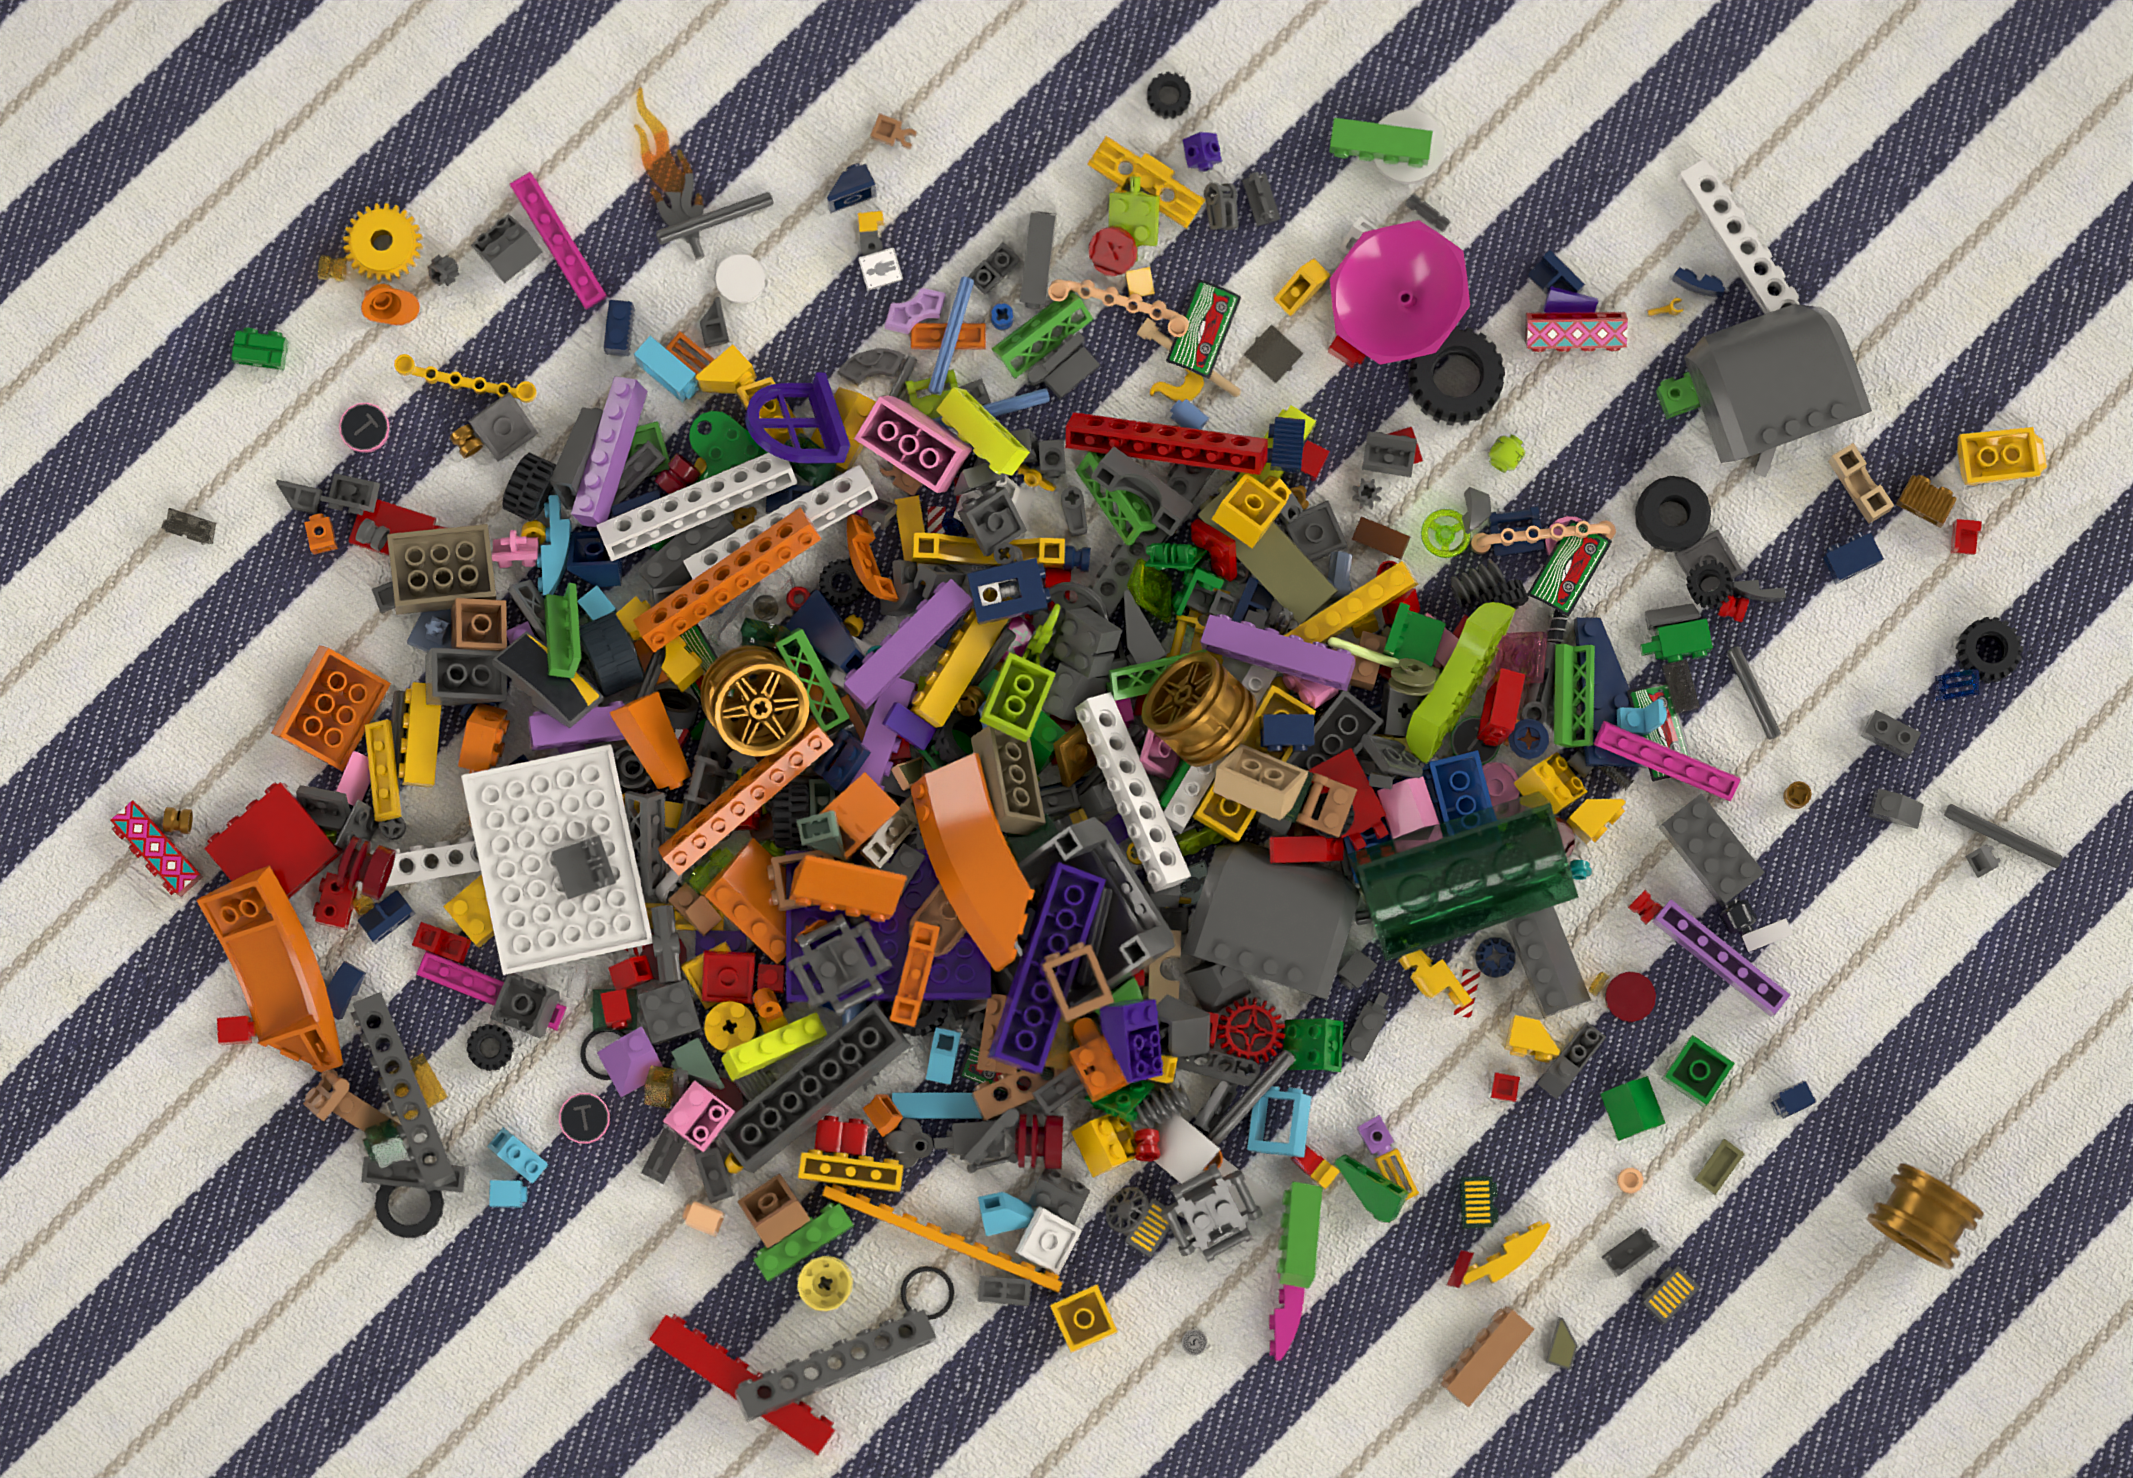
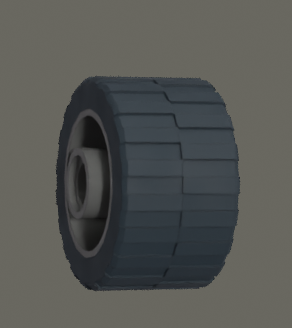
M611 612L579 626L581 653L586 659L585 663L603 697H608L643 681V674L636 657L637 653L634 645L615 613Z

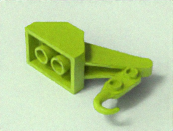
M1059 604L1054 605L1044 625L1039 624L1022 658L1013 653L1008 654L982 709L980 722L1023 742H1027L1056 675V673L1040 666V654L1052 636V629L1060 611Z

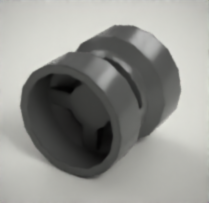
M366 518L357 531L356 540L362 544L370 543L371 548L379 552L388 540L387 534H390V529L384 526L378 527L374 521Z

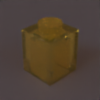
M650 1066L645 1082V1105L670 1109L673 1100L672 1084L675 1069Z

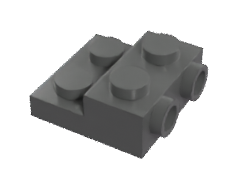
M995 485L984 488L981 491L982 496L978 499L970 498L961 504L963 509L957 512L968 534H973L983 556H990L1000 543H1009L1027 531L1006 487H995Z

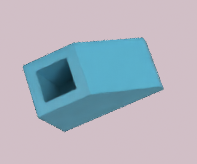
M941 1028L935 1029L926 1080L951 1085L961 1039L960 1032Z
M1005 1192L978 1197L986 1236L1026 1228L1034 1216L1031 1204Z

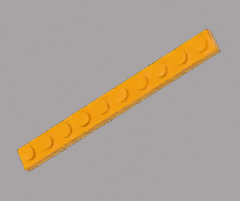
M833 1184L832 1188L826 1186L822 1196L1023 1279L1031 1280V1282L1059 1293L1063 1282L1058 1281L1060 1276L1045 1271L1043 1275L1036 1272V1266L1024 1261L1021 1262V1265L1011 1262L1012 1256L1000 1251H998L997 1255L987 1252L988 1246L978 1242H974L973 1246L964 1242L965 1237L953 1232L950 1233V1236L940 1232L941 1227L927 1222L926 1226L916 1223L918 1218L910 1214L903 1213L901 1217L894 1214V1208L880 1203L879 1207L869 1203L870 1198L857 1193L855 1197L846 1194V1188Z

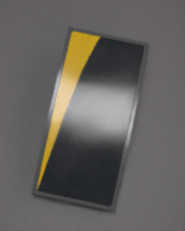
M527 631L493 659V667L511 677L512 685L530 696L532 705L568 728L574 726L603 701V696L578 671H576L574 678L549 675L547 645Z

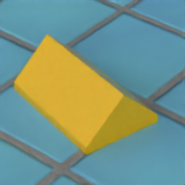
M772 377L736 389L738 398L746 410L750 399L758 390L775 384ZM777 398L768 401L762 406L759 411V418H783ZM785 400L790 418H796ZM764 428L776 441L793 447L787 428ZM794 428L800 446L809 441L802 428Z

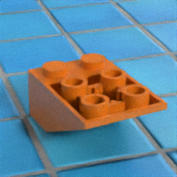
M864 772L821 813L833 810L836 812L847 861L901 808Z

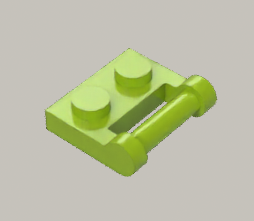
M954 369L948 370L944 383H949L951 389L942 391L941 395L931 394L917 398L916 392L928 389L931 378L913 382V380L905 382L911 405L931 419L942 417L936 409L953 387L959 388Z

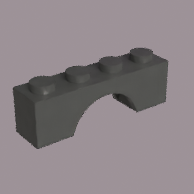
M1113 447L1105 455L1091 476L1092 479L1110 492L1125 490L1141 497L1151 510V522L1170 536L1185 522L1195 506L1116 447Z

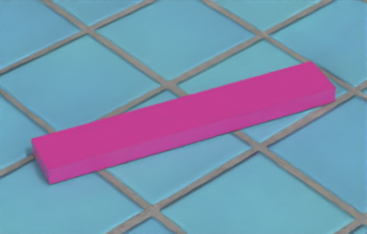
M531 171L511 182L510 187L585 310L606 299L605 292Z
M1603 721L1594 741V745L1730 802L1741 781V778L1606 721Z
M428 951L425 952L416 973L418 976L495 1006L504 984L503 981ZM557 1003L548 1028L558 1031L567 1007Z

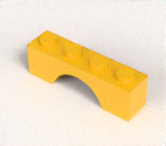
M636 596L615 614L627 634L634 641L642 637L633 620L651 608V605L646 600L641 602ZM678 636L665 645L666 656L661 668L678 689L683 692L705 672L700 666L703 661L694 651L689 654L684 648L687 644Z

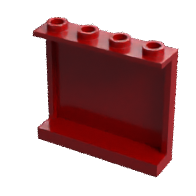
M275 782L264 791L266 793L265 796L260 800H253L246 806L245 809L247 811L239 817L237 815L226 824L227 829L221 834L217 832L212 835L207 841L209 844L204 849L231 881L250 872L270 866L289 900L339 857L343 851L329 839L287 789L288 785L282 782L278 784Z

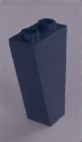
M816 589L784 628L789 633L797 628L803 629L814 652L845 675L853 669L857 671L863 665L862 660L865 658V655L831 603Z

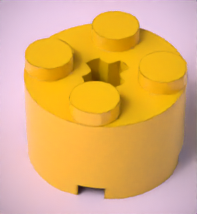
M720 1003L711 1009L706 1016L704 1025L705 1035L710 1044L721 1053L725 1054L728 1050L751 1041L756 1037V1021L752 1013L740 1003ZM731 1022L733 1025H737V1027L734 1028L733 1034H730L728 1031H724V1029L727 1028V1023Z

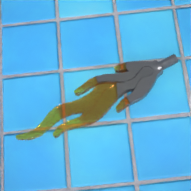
M639 87L636 99L638 112L650 128L656 143V156H654L650 151L645 131L638 124L634 125V129L640 137L642 163L646 173L663 190L672 203V208L669 209L662 196L654 188L650 189L657 203L660 216L668 226H672L703 215L704 206L700 193L696 194L695 204L693 207L691 206L694 176L690 164L682 151L678 149L677 155L683 167V173L675 165L669 148L667 129L646 108L643 88ZM700 231L683 237L687 243H690L696 260L705 257L699 242Z

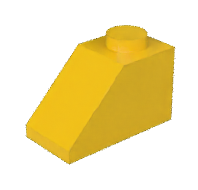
M1313 258L1296 271L1273 300L1291 317L1320 290L1331 275Z

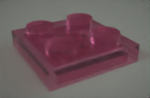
M1543 631L1506 633L1505 636L1502 635L1497 645L1499 651L1496 655L1495 675L1501 668L1525 674L1524 683H1543L1547 633Z

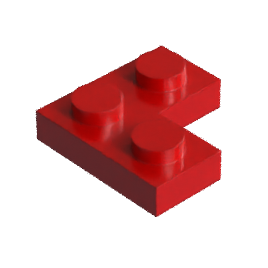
M1197 518L1191 523L1192 542L1211 553L1212 571L1231 582L1237 577L1236 541Z

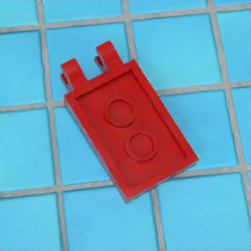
M377 499L374 513L364 511L363 515H357L348 542L349 544L389 556L388 540L379 552L372 549L370 543L362 544L356 540L357 531L366 518L374 521L378 527L384 526L390 529V534L443 529L446 527L435 525L437 520L435 517Z
M1352 748L1307 771V776L1312 785V778L1314 773L1357 789L1352 802L1355 813L1353 824L1344 835L1340 836L1341 839L1348 836L1355 851L1367 846L1360 835L1363 831L1372 827L1377 839L1389 834L1380 819L1386 816V813L1372 786H1369V781ZM1323 786L1320 794L1328 793L1330 788Z

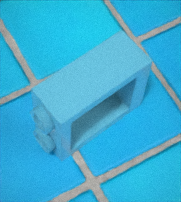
M649 336L634 353L637 365L682 403L686 398L690 400L697 393L699 388H697L696 374L653 337Z
M1271 1086L1253 1106L1247 1150L1265 1154L1304 1157L1311 1096L1303 1094L1302 1089L1288 1088L1287 1092H1281L1280 1087ZM1268 1098L1294 1101L1289 1143L1263 1141Z

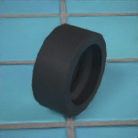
M673 688L655 691L659 692L673 729L681 730L694 725L699 706L696 698L685 691L681 692Z

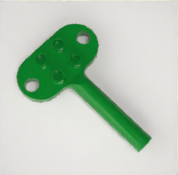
M709 411L703 413L694 420L690 428L689 440L691 447L706 463L705 471L695 483L769 453L754 441L746 429L723 412ZM702 421H707L712 426L711 432L707 435H702L697 430L698 424ZM676 535L654 543L650 547L658 552Z

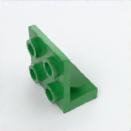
M1197 565L1185 571L1181 580L1184 584L1181 592L1176 591L1171 602L1174 607L1173 611L1178 616L1182 615L1196 582L1199 586L1213 591L1214 587L1221 590L1224 583L1223 578Z
M1400 602L1383 654L1398 660L1403 658L1415 659L1432 667L1446 624L1445 622L1410 611V605Z
M1326 1018L1286 1019L1284 1021L1285 1038L1283 1051H1289L1295 1057V1061L1287 1070L1341 1072L1342 1021Z

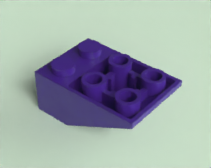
M1131 999L1100 1007L1102 1033L1127 1082L1131 1083L1163 1075L1156 999Z

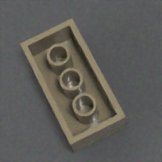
M988 725L971 738L973 753H978L989 798L997 822L1003 832L1028 836L1045 824L1030 737L1027 742H1023Z

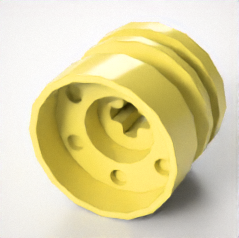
M831 1256L813 1259L804 1266L798 1278L800 1297L806 1305L819 1311L837 1309L847 1301L853 1288L851 1270L843 1261ZM822 1276L833 1280L830 1284V1290H827L826 1287H820V1283L823 1281Z

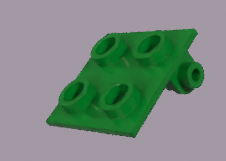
M1152 543L1147 545L1146 553L1150 555V559L1145 563V567H1154L1157 570L1177 568L1179 571H1187L1197 564L1207 550L1189 544Z
M1145 1080L1135 1081L1093 1103L1088 1094L1085 1100L1090 1101L1094 1109H1100L1107 1114L1112 1113L1114 1117L1119 1115L1120 1118L1127 1122L1135 1121L1138 1115L1135 1107L1155 1087V1084Z

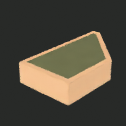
M922 757L898 764L891 769L903 791L910 789L923 776L924 760Z

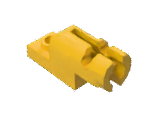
M1416 946L1398 960L1405 970L1416 968V971L1413 972L1410 978L1424 996L1432 999L1448 988L1450 992L1447 995L1455 1006L1459 1004L1463 1008L1472 1001L1443 959L1432 965L1431 962L1433 961L1419 946Z

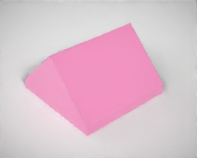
M1149 728L1147 729L1139 757L1146 774L1169 780L1179 764L1180 757Z
M1424 777L1406 779L1393 784L1392 789L1383 788L1376 791L1386 813L1385 819L1392 839L1440 824Z

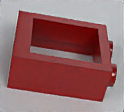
M1501 668L1487 685L1476 739L1483 740L1487 745L1497 746L1501 745L1514 731L1525 674Z

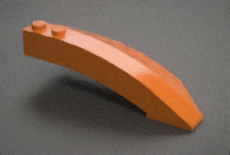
M973 753L923 775L910 787L928 856L951 906L994 970L1001 971L1015 959L1018 949L1014 948L1017 935H1022L1027 914L1024 913L1027 901L1032 900L1035 890L1030 889L1004 839L989 798L979 754Z
M270 866L250 872L198 898L197 903L219 939L239 981L252 1020L256 1025V1033L259 1040L257 1044L264 1047L272 1046L280 1050V1054L297 1062L302 1060L313 1065L312 1069L319 1072L342 1066L343 1059L334 1015L320 968L296 912Z

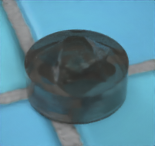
M761 595L754 600L753 611L759 620L769 621L778 614V604L773 596Z

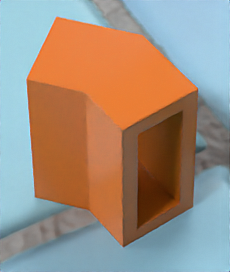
M876 1094L873 1100L862 1108L882 1137L894 1130L903 1118L887 1094Z

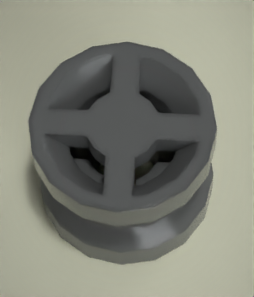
M402 817L379 822V829L386 838L397 840L405 834L406 823Z

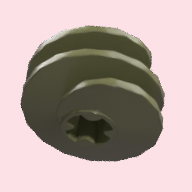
M1403 658L1399 661L1400 667H1395L1391 670L1392 677L1389 678V686L1400 693L1414 696L1426 695L1431 693L1434 688L1436 673L1429 665L1421 661Z

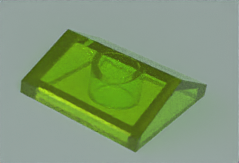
M1142 558L1137 559L1127 583L1136 604L1165 623H1170L1172 578L1154 567H1145L1146 561Z

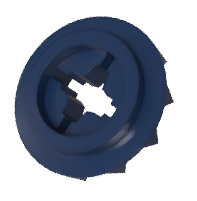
M1524 719L1515 724L1514 731L1509 735L1508 741L1511 751L1520 758L1530 760L1541 756L1545 752L1549 744V735L1544 725L1539 721ZM1527 729H1529L1531 737L1539 739L1531 743L1530 750H1528L1526 742L1518 740L1526 736Z
M1490 937L1478 946L1475 961L1483 974L1498 978L1505 976L1513 969L1516 961V952L1510 942L1503 938ZM1492 947H1494L1498 954H1506V956L1499 960V968L1494 960L1485 961V959L1492 955Z

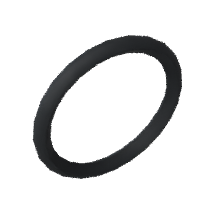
M601 1027L593 1030L584 1039L580 1051L581 1062L586 1071L593 1077L600 1080H611L609 1075H602L591 1069L586 1060V1047L595 1035L602 1032H613L621 1037L626 1034L621 1030H613L612 1027Z
M923 1266L911 1271L903 1280L900 1292L901 1301L907 1311L912 1310L906 1300L908 1282L920 1272L930 1271L939 1274L948 1285L949 1298L942 1310L935 1314L927 1315L929 1320H933L943 1316L951 1307L954 1300V1286L949 1276L941 1269L933 1266Z

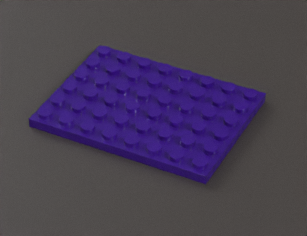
M899 849L893 851L891 857L886 861L887 863L891 864ZM915 849L925 855V859L898 900L893 916L889 920L885 919V922L871 920L870 916L864 915L865 922L868 921L872 927L870 931L882 953L892 964L890 969L875 976L884 993L879 996L875 994L864 1001H895L909 950L910 921L940 883L926 849ZM815 850L786 851V855L797 854V853H803V852H809V851H815ZM858 850L851 856L854 865L860 866L864 859L859 853L861 850ZM834 857V861L840 862L841 859ZM800 862L786 864V900L790 898L794 871ZM820 905L786 910L787 1002H808L809 1000L794 971H790L787 965L791 960L804 955L795 938L800 932L805 930L806 925L810 926L817 920L822 919L829 923L835 920L834 917L839 914L843 915L850 930L856 928L850 924L849 915H846L844 910L825 911L820 909ZM839 928L814 941L809 946L811 950H814L819 945L843 934ZM968 932L965 933L949 953L938 957L934 956L923 1000H981L991 998V964ZM862 935L855 940L870 968L877 965ZM809 963L804 965L803 968L817 994L824 993ZM868 982L839 997L838 1000L842 1001L871 985Z

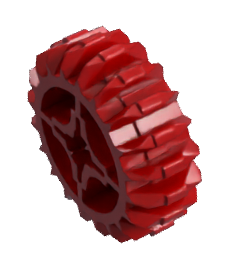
M1245 997L1243 998L1244 1006L1240 1007L1239 1002L1236 1000L1233 1002L1236 1010L1233 1011L1228 1006L1225 1008V1011L1230 1015L1229 1017L1220 1015L1219 1019L1226 1022V1024L1217 1025L1218 1030L1224 1031V1033L1217 1035V1039L1226 1040V1042L1220 1045L1221 1049L1229 1046L1230 1050L1226 1054L1232 1055L1236 1053V1057H1244L1247 1060L1253 1058V1061L1259 1065L1258 1057L1261 1056L1262 1060L1266 1063L1268 1062L1266 1053L1268 1052L1271 1056L1275 1057L1277 1053L1272 1047H1282V1044L1276 1041V1038L1284 1039L1285 1034L1278 1033L1277 1030L1285 1028V1024H1276V1021L1280 1020L1282 1016L1281 1014H1277L1274 1017L1271 1015L1276 1009L1275 1006L1270 1007L1267 1011L1265 1009L1267 1005L1266 1000L1262 1002L1261 1006H1257L1258 998L1254 997L1252 1005H1248V999ZM1250 1011L1246 1024L1230 1025L1237 1015ZM1257 1012L1269 1021L1272 1031L1261 1028L1258 1025ZM1253 1019V1026L1258 1030V1034H1254L1250 1044H1248V1033L1245 1034L1243 1030L1248 1029ZM1230 1033H1235L1244 1038V1050H1241L1234 1044ZM1271 1038L1265 1048L1252 1052L1253 1043L1256 1039Z

